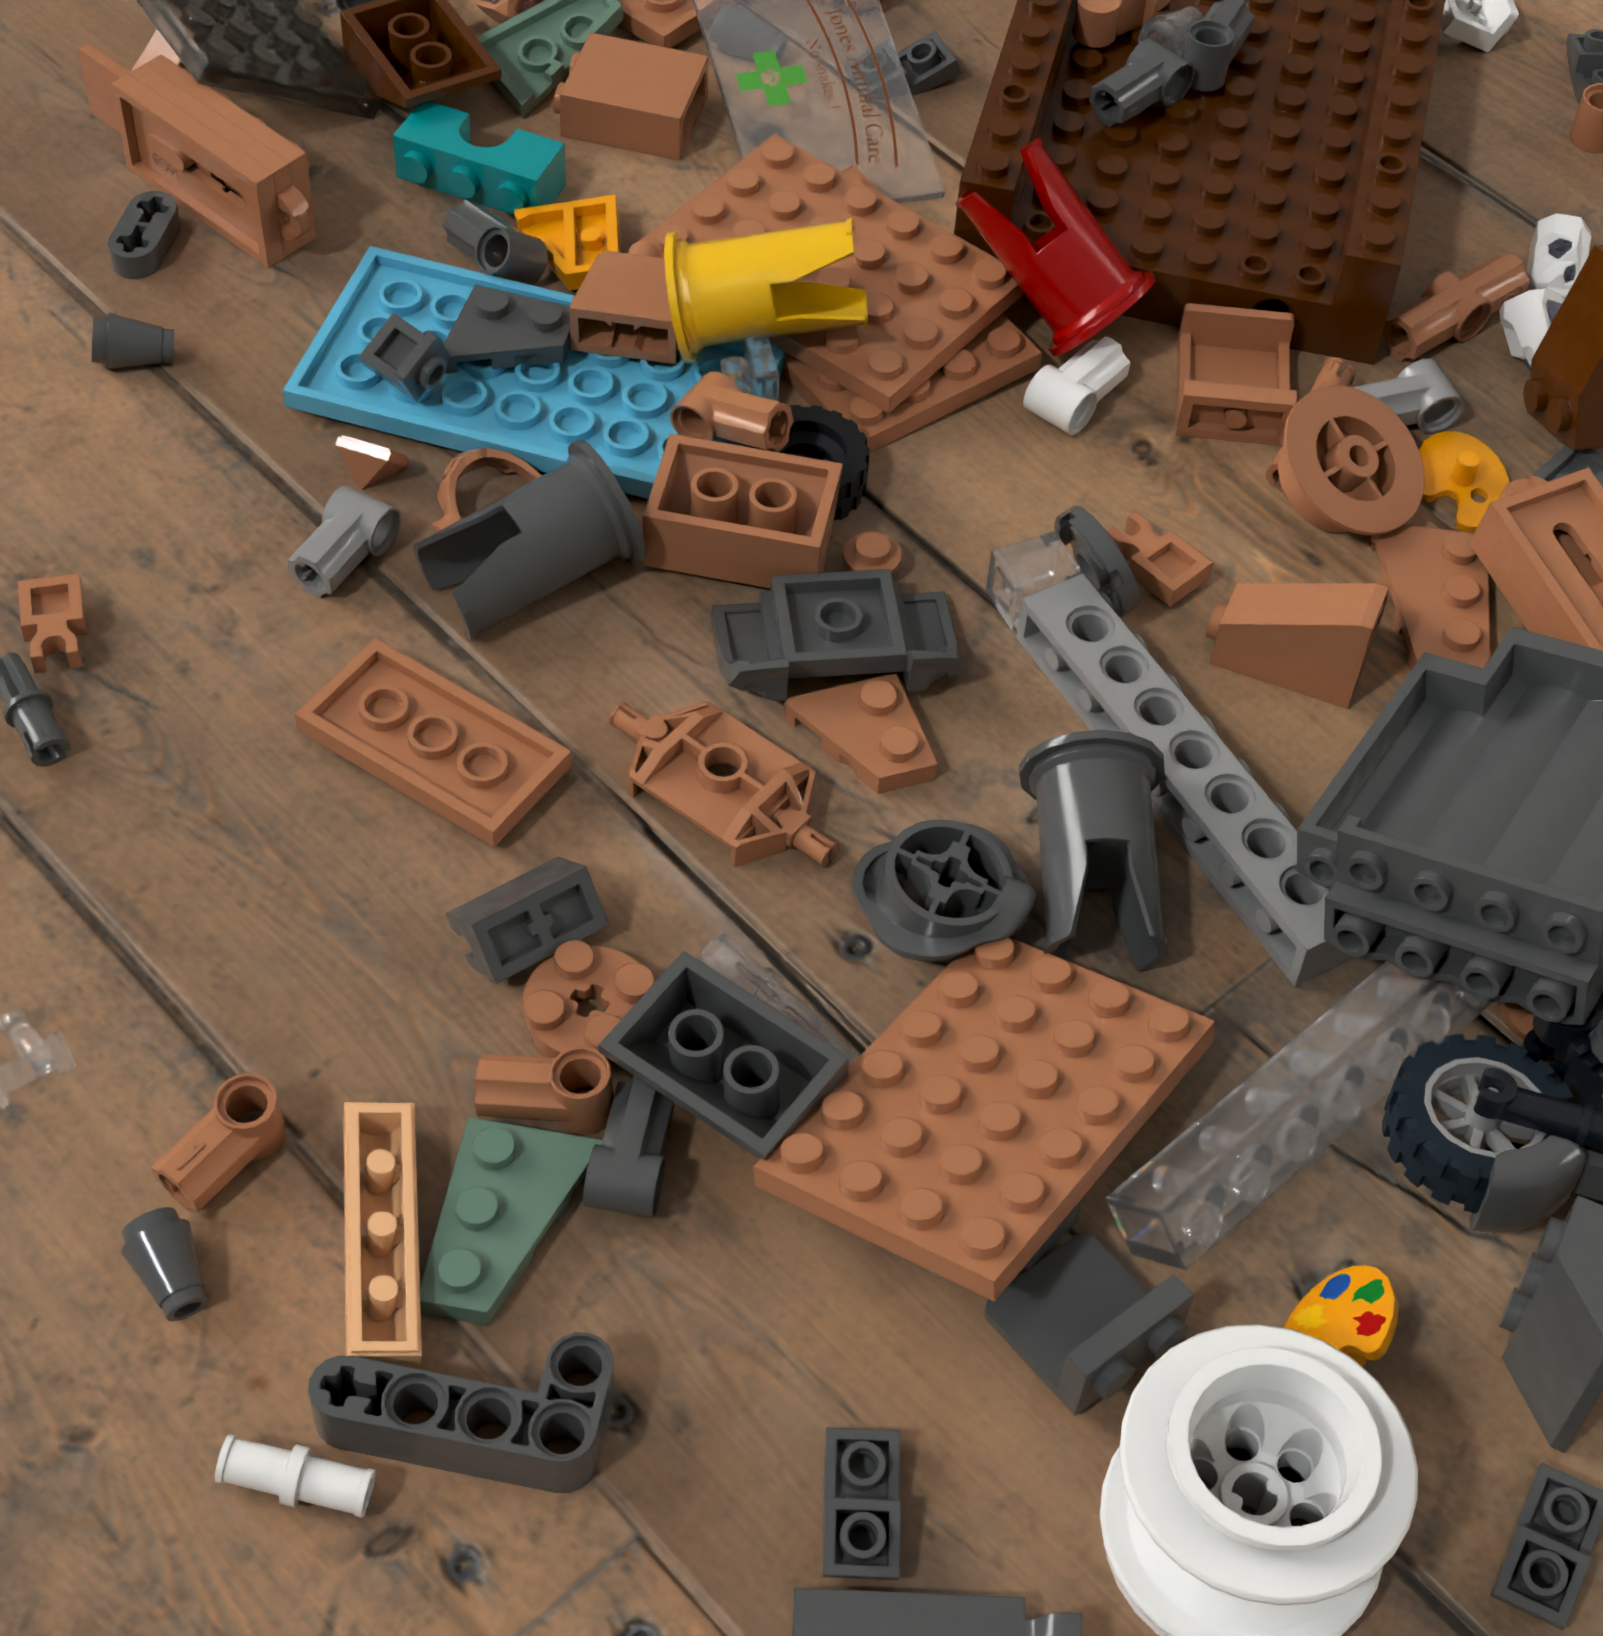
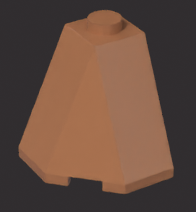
M1237 583L1228 605L1217 603L1212 613L1206 632V637L1215 639L1210 664L1348 709L1379 628L1391 586L1381 583Z

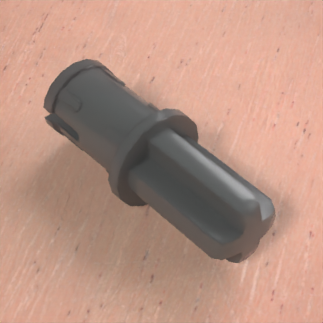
M12 652L6 653L0 658V694L6 703L3 711L4 719L7 724L15 727L17 732H19L33 764L43 767L58 763L65 758V751L70 750V743L53 716L52 698L46 691L38 690L20 655Z

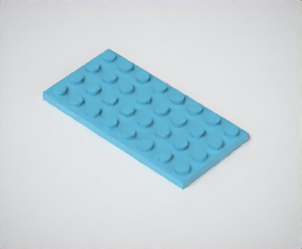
M370 246L285 385L283 396L285 407L462 452L478 448L506 451L524 460L535 470L548 473L565 464L569 456L568 447L572 442L581 439L589 443L602 457L624 493L649 499L670 433L678 435L670 421V412L684 395L705 374L720 372L731 378L743 393L770 399L782 373L786 352L771 343L750 340L704 347L698 354L696 362L686 364L682 359L678 345L676 364L573 351L571 348L564 362L540 365L522 363L515 367L492 369L491 359L457 362L458 373H445L441 381L433 389L425 390L416 402L365 367L358 358L392 313L424 334L428 331L432 332L444 344L475 284L570 306L574 295ZM721 438L714 440L716 442L743 446V444Z

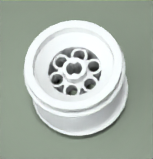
M1261 1324L1225 1326L1196 1334L1170 1348L1150 1366L1132 1392L1122 1421L1120 1446L1111 1459L1102 1485L1100 1522L1107 1560L1118 1588L1134 1612L1159 1636H1342L1362 1616L1377 1590L1383 1566L1394 1556L1410 1528L1418 1498V1465L1412 1438L1398 1407L1380 1383L1352 1357L1323 1340L1293 1329ZM1226 1449H1245L1250 1454L1251 1460L1239 1461L1234 1459ZM1289 1467L1300 1477L1302 1482L1293 1483L1287 1481L1281 1476L1278 1469ZM1200 1477L1208 1482L1211 1487L1210 1490H1208ZM1242 1504L1254 1508V1515L1241 1510ZM1300 1518L1308 1521L1310 1524L1292 1526L1290 1520Z

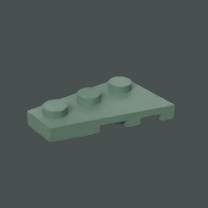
M545 0L477 36L476 38L502 72V78L494 80L492 83L525 119L557 87L559 82H562L569 75L572 55L575 51L581 52L590 32L608 36L623 20L622 4L618 0Z
M468 1117L420 1284L421 1314L488 1326L534 1259L533 1251L554 1220L559 1222L572 1203V1194L586 1175L592 1149L595 1144L602 1145L603 1140Z

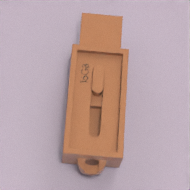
M86 43L78 48L90 113L121 134L128 170L156 190L170 194L175 198L176 203L267 268H270L317 238L314 219L315 204L311 195L309 178L310 162L306 152L297 143L290 142L269 128L263 120L253 117L231 102L225 94L216 92L197 79L188 69L181 68L162 54L130 72L90 43Z
M1589 467L1549 482L1538 476L1529 475L1528 478L1516 479L1509 484L1507 483L1499 499L1490 502L1469 545L1528 631L1603 651L1602 485Z

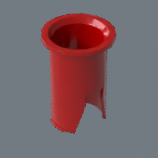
M1039 137L1019 151L1041 205L1055 224V227L1032 244L1023 231L976 192L972 193L968 190L956 201L955 205L964 211L1052 330V342L1048 350L1053 356H1058L1074 349L1116 320L1148 292L1156 282V277L1152 271L1142 273L1130 267L1042 145L1043 141Z

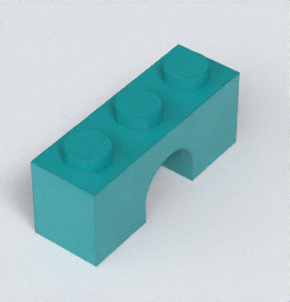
M431 101L418 104L393 135L397 178L514 215V209L552 204L566 186L565 143L516 129L506 142L498 146L477 147L471 145L469 113Z

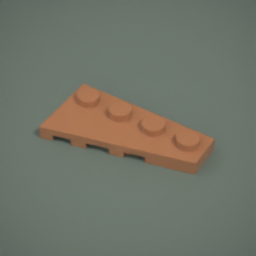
M1403 524L1389 533L1367 535L1372 551H1377L1381 562L1379 575L1382 584L1391 586L1390 594L1395 606L1393 619L1398 634H1404L1409 650L1407 662L1410 671L1424 652L1484 668L1490 659L1489 575L1469 545L1474 533Z

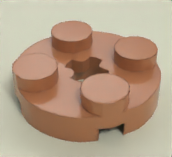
M579 940L567 941L559 945L555 950L554 956L543 961L533 971L523 992L524 1020L526 1028L532 1035V1043L543 1057L556 1058L561 1052L571 1047L586 1046L599 1051L598 1045L654 984L652 972L645 965L640 964L634 958L616 949L604 946H589L587 943ZM584 999H597L607 1009L604 1012L593 1010L588 1017H584L578 1014V1002Z

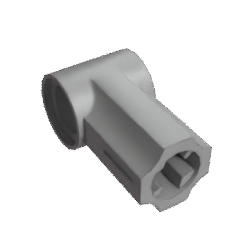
M1422 359L1413 362L1395 379L1353 387L1382 401L1402 420L1405 426L1417 423L1421 431L1425 433H1438L1454 425L1464 412L1465 403L1438 361L1434 359Z
M348 485L340 486L331 495L324 508L322 524L287 560L289 574L300 583L304 591L318 598H321L326 593L332 594L368 554L378 557L390 549L400 529V510Z

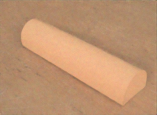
M344 1102L346 1356H356L418 1369L422 1358L415 1103Z

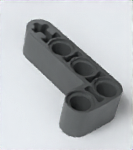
M580 1332L566 1335L552 1346L547 1356L538 1392L536 1393L356 1356H336L325 1360L314 1370L309 1379L308 1394L318 1434L328 1445L335 1448L554 1493H571L584 1487L592 1479L597 1469L614 1402V1361L610 1347L600 1337ZM578 1372H586L597 1378L593 1383L585 1386H574L565 1381L567 1377ZM415 1410H427L434 1413L433 1417L421 1424H407L401 1421L406 1414ZM488 1424H498L507 1429L500 1437L494 1439H481L473 1434L477 1429ZM558 1439H571L580 1444L575 1451L567 1454H556L546 1448L552 1441Z

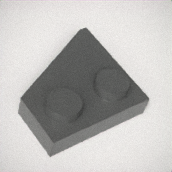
M475 284L443 344L451 356L447 362L445 373H458L457 362L491 359L492 369L510 368L522 363L540 365L564 362L571 348L570 306Z

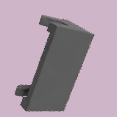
M559 856L445 913L452 930L459 936H464L472 949L471 953L465 955L469 964L475 970L488 975L490 981L494 984L553 955L559 945L572 940L580 941L609 925L587 867Z

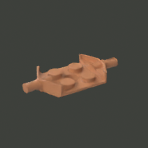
M703 701L663 716L655 714L650 719L631 708L625 702H621L619 708L615 707L609 717V724L636 740L637 744L629 771V795L634 798L638 794V786L731 848V865L737 867L784 852L789 847L791 849L797 848L818 862L822 867H826L828 862L835 858L839 844L832 842L810 827L811 816L809 812L815 791L816 771L711 702ZM727 763L738 769L735 774L725 777L716 776L707 770L711 765H724Z

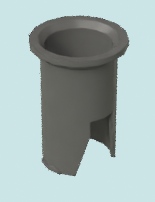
M581 439L572 442L568 447L569 456L565 464L422 541L413 544L419 566L432 590L461 584L452 595L465 622V636L467 640L476 637L480 632L615 558L626 560L632 565L646 558L644 538L632 507L609 467L589 443Z
M1111 730L1072 732L1044 741L1028 751L1019 764L1021 788L1033 799L1037 800L1046 944L1043 947L1044 954L1049 953L1065 960L1068 941L1075 937L1083 892L1111 890L1113 912L1136 969L1141 972L1155 964H1160L1168 955L1167 938H1164L1151 791L1157 787L1165 776L1164 754L1152 741L1132 733Z

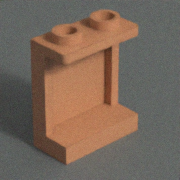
M1188 303L1184 306L1177 341L1175 436L1280 446L1279 437L1285 428L1290 411L1297 403V390H1290L1289 347L1294 329V315L1292 313Z

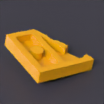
M616 194L514 209L519 231L540 238L545 243L548 251L547 265L569 291L579 289L598 253L604 251L621 252L620 211Z

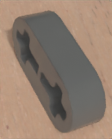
M162 191L144 192L135 196L128 204L108 241L113 269L120 276L131 279L144 278L155 273L161 266L181 227L178 206L175 198L170 194Z

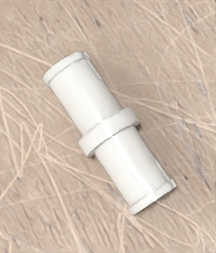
M231 1434L227 1435L222 1445L215 1470V1482L221 1484L229 1483L277 1495L281 1505L296 1508L299 1501L352 1513L360 1518L366 1514L376 1478L375 1469H362L314 1457L310 1447L296 1444L292 1451L239 1439Z

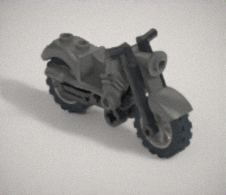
M1603 992L1584 1025H1566L1549 1022L1534 1015V1029L1527 1033L1521 1047L1510 1043L1509 1048L1496 1044L1495 1037L1477 1035L1475 1040H1465L1463 1034H1453L1445 1036L1443 1043L1437 1045L1433 1040L1418 1047L1415 1057L1408 1055L1402 1062L1384 1107L1386 1112L1382 1120L1383 1137H1390L1387 1147L1389 1155L1395 1164L1402 1162L1406 1168L1404 1176L1417 1188L1423 1184L1432 1190V1198L1448 1206L1451 1200L1464 1204V1211L1472 1213L1469 1220L1472 1231L1509 1232L1530 1227L1555 1213L1569 1197L1576 1199L1577 1196H1581L1603 1205ZM1550 1057H1553L1555 1060L1552 1061L1549 1065L1546 1062H1544L1547 1061ZM1463 1095L1465 1104L1451 1096ZM1434 1109L1453 1120L1439 1122ZM1506 1137L1528 1140L1529 1144H1518L1509 1141Z

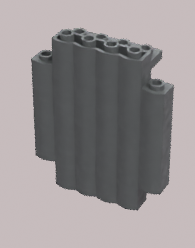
M1511 627L1484 668L1426 652L1423 653L1297 829V871L1314 883L1331 888L1325 897L1324 940L1349 956L1369 960H1387L1412 977L1432 981H1451L1470 995L1479 999L1502 1003H1517L1545 1021L1566 1025L1585 1024L1603 992V651Z

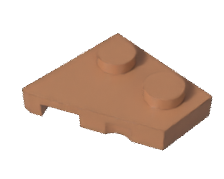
M896 673L789 697L785 701L784 715L786 720L794 727L802 722L822 738V749L839 763H844L853 768L856 777L877 794L936 780L938 763Z

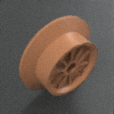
M1330 385L1312 390L1302 397L1290 411L1284 428L1283 447L1278 460V473L1282 489L1288 501L1306 521L1322 530L1333 533L1353 532L1362 535H1381L1396 530L1414 515L1420 505L1424 491L1423 463L1419 449L1410 431L1387 405L1362 390L1348 386Z

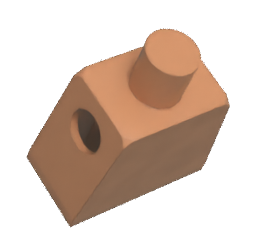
M640 241L632 244L628 253L613 251L598 253L570 304L571 350L676 364L677 341L668 301L664 258H661L660 250L652 243Z

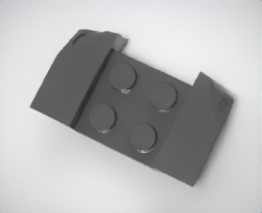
M890 569L771 576V590L759 591V603L712 605L711 618L718 665L728 686L742 691H754L769 700L787 701L788 679L902 672L907 691L911 693L927 689L939 678H950L962 672L945 591L902 594L900 583H893Z

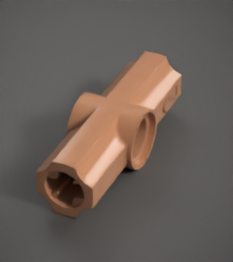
M1509 252L1504 256L1496 255L1459 277L1450 271L1441 273L1427 286L1421 299L1386 319L1382 336L1387 344V351L1394 358L1402 362L1407 358L1416 359L1451 337L1456 338L1459 342H1466L1472 339L1485 326L1491 314L1499 310L1505 301L1527 291L1530 279L1525 273L1524 262Z

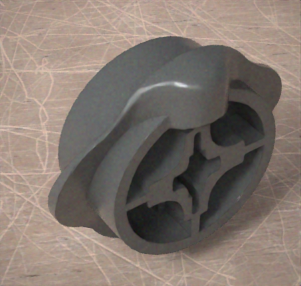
M928 820L916 823L903 830L892 842L872 848L858 862L851 880V891L859 907L870 921L878 939L894 953L918 961L948 963L956 956L967 952L973 947L986 942L1006 939L1017 933L1026 924L1036 902L1035 889L1030 885L1026 875L1013 859L1006 844L998 836L982 827L951 820Z

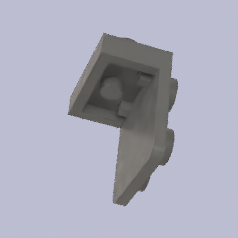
M1083 1232L1073 1236L1012 1281L995 1302L988 1299L985 1317L993 1328L1076 1416L1099 1397L1107 1399L1117 1393L1130 1380L1138 1367L1153 1356L1156 1358L1162 1357L1170 1348L1176 1346L1183 1339L1188 1331L1185 1320L1194 1294L1175 1274L1148 1293L1092 1234Z

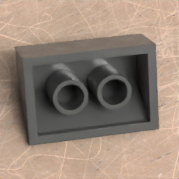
M685 951L678 956L598 1045L601 1054L758 1159L761 1158L763 1160H766L848 1076L849 1057Z
M1577 1196L1564 1221L1551 1216L1536 1253L1533 1252L1528 1260L1518 1288L1514 1287L1499 1324V1327L1511 1331L1502 1359L1550 1447L1563 1453L1567 1450L1603 1391V1205L1581 1196Z

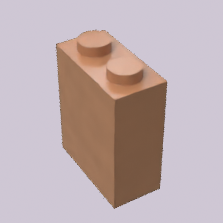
M590 32L581 52L575 51L572 55L569 76L566 82H559L555 91L553 109L554 113L560 114L561 136L680 161L708 98V56Z

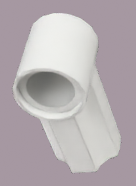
M1107 336L1099 341L1092 340L1059 369L1053 365H1046L1041 368L1027 387L1023 406L1068 435L1074 436L1087 425L1096 409L1098 401L1128 376L1130 361L1124 355L1121 344Z

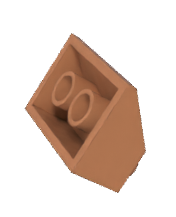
M670 433L643 514V538L646 546V558L643 559V566L771 588V576L823 573L829 550L843 464Z

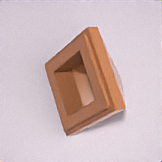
M344 435L337 437L335 444L361 489L407 468L410 460L406 458L407 455Z

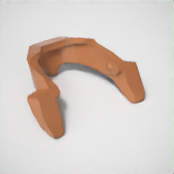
M478 448L462 452L450 461L442 478L437 498L444 517L432 523L435 533L463 519L457 507L455 493L457 481L462 475L485 466L495 467L504 475L516 472L527 483L543 475L538 473L524 460L506 451Z

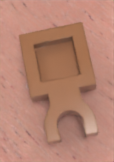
M1136 510L1127 517L1125 532L1128 535L1122 534L1114 526L1106 530L1124 558L1130 561L1129 567L1135 580L1170 607L1210 578L1213 562L1171 530L1159 537L1152 531L1149 521Z
M80 574L17 581L20 626L24 641L30 642V658L34 673L47 672L45 660L54 652L66 653L70 669L82 667L81 653L76 636L87 634L84 592Z

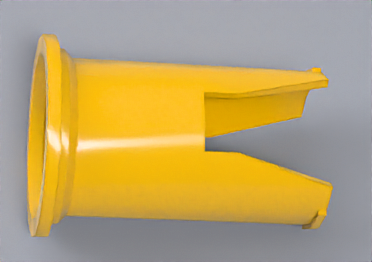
M853 217L847 218L843 222L691 244L681 239L677 231L668 232L664 243L667 294L674 333L684 362L686 364L695 363L698 354L707 346L857 325L867 327L868 308L866 290L806 281L791 282L854 255L853 230H856Z

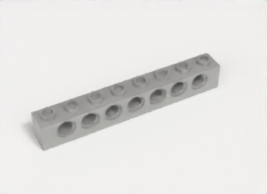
M1083 573L1022 598L1016 639L1090 731L1111 730L1132 733L1152 741L1164 754L1165 776L1157 787L1151 791L1152 809L1293 986L1297 987L1357 958L1341 952L1338 948L1324 940L1325 897L1331 888L1320 886L1297 871V830L1292 826L1285 809L1268 797L1254 780L1253 774L1245 761L1236 758L1218 737L1211 720L1199 714L1184 696L1176 678L1164 672L1149 654L1141 636L1131 632L1115 613L1110 599L1104 593L1098 592Z

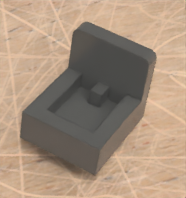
M392 313L358 358L365 367L417 402L425 390L433 389L441 381L451 356L439 337L430 331L426 334L422 333Z

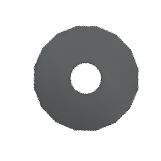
M1073 506L1057 516L1054 525L1056 538L1059 546L1062 545L1064 547L1069 543L1071 544L1074 557L1069 561L1072 564L1071 569L1077 576L1083 573L1098 592L1104 593L1110 599L1114 611L1119 617H1123L1138 607L1141 597L1134 575L1115 542L1094 516L1080 506Z

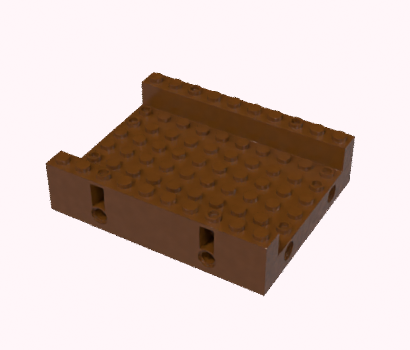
M1017 0L961 175L958 199L968 190L972 193L976 192L1023 231L1033 244L1055 227V224L1041 205L1019 151L1040 137L1045 150L1130 267L1142 273L1152 271L1156 277V282L1148 292L1121 316L1180 327L1184 306L1188 303L1292 313L1294 315V329L1289 349L1374 365L1402 265L1445 0H1245L1247 8L1255 15L1254 26L1229 64L1225 83L1220 89L1199 91L1189 88L1183 98L1176 104L1167 106L1157 101L1124 123H1117L1111 128L1097 119L1096 112L1089 102L1091 87L1124 67L1134 48L1147 38L1158 41L1183 58L1189 26L1196 21L1203 20L1214 3L1224 0H1171L1166 26L1154 32L1139 26L1120 36L1117 35L1113 43L1101 48L1084 46L1073 37L1072 27L1075 22L1076 0ZM957 208L954 235L998 259L961 208Z

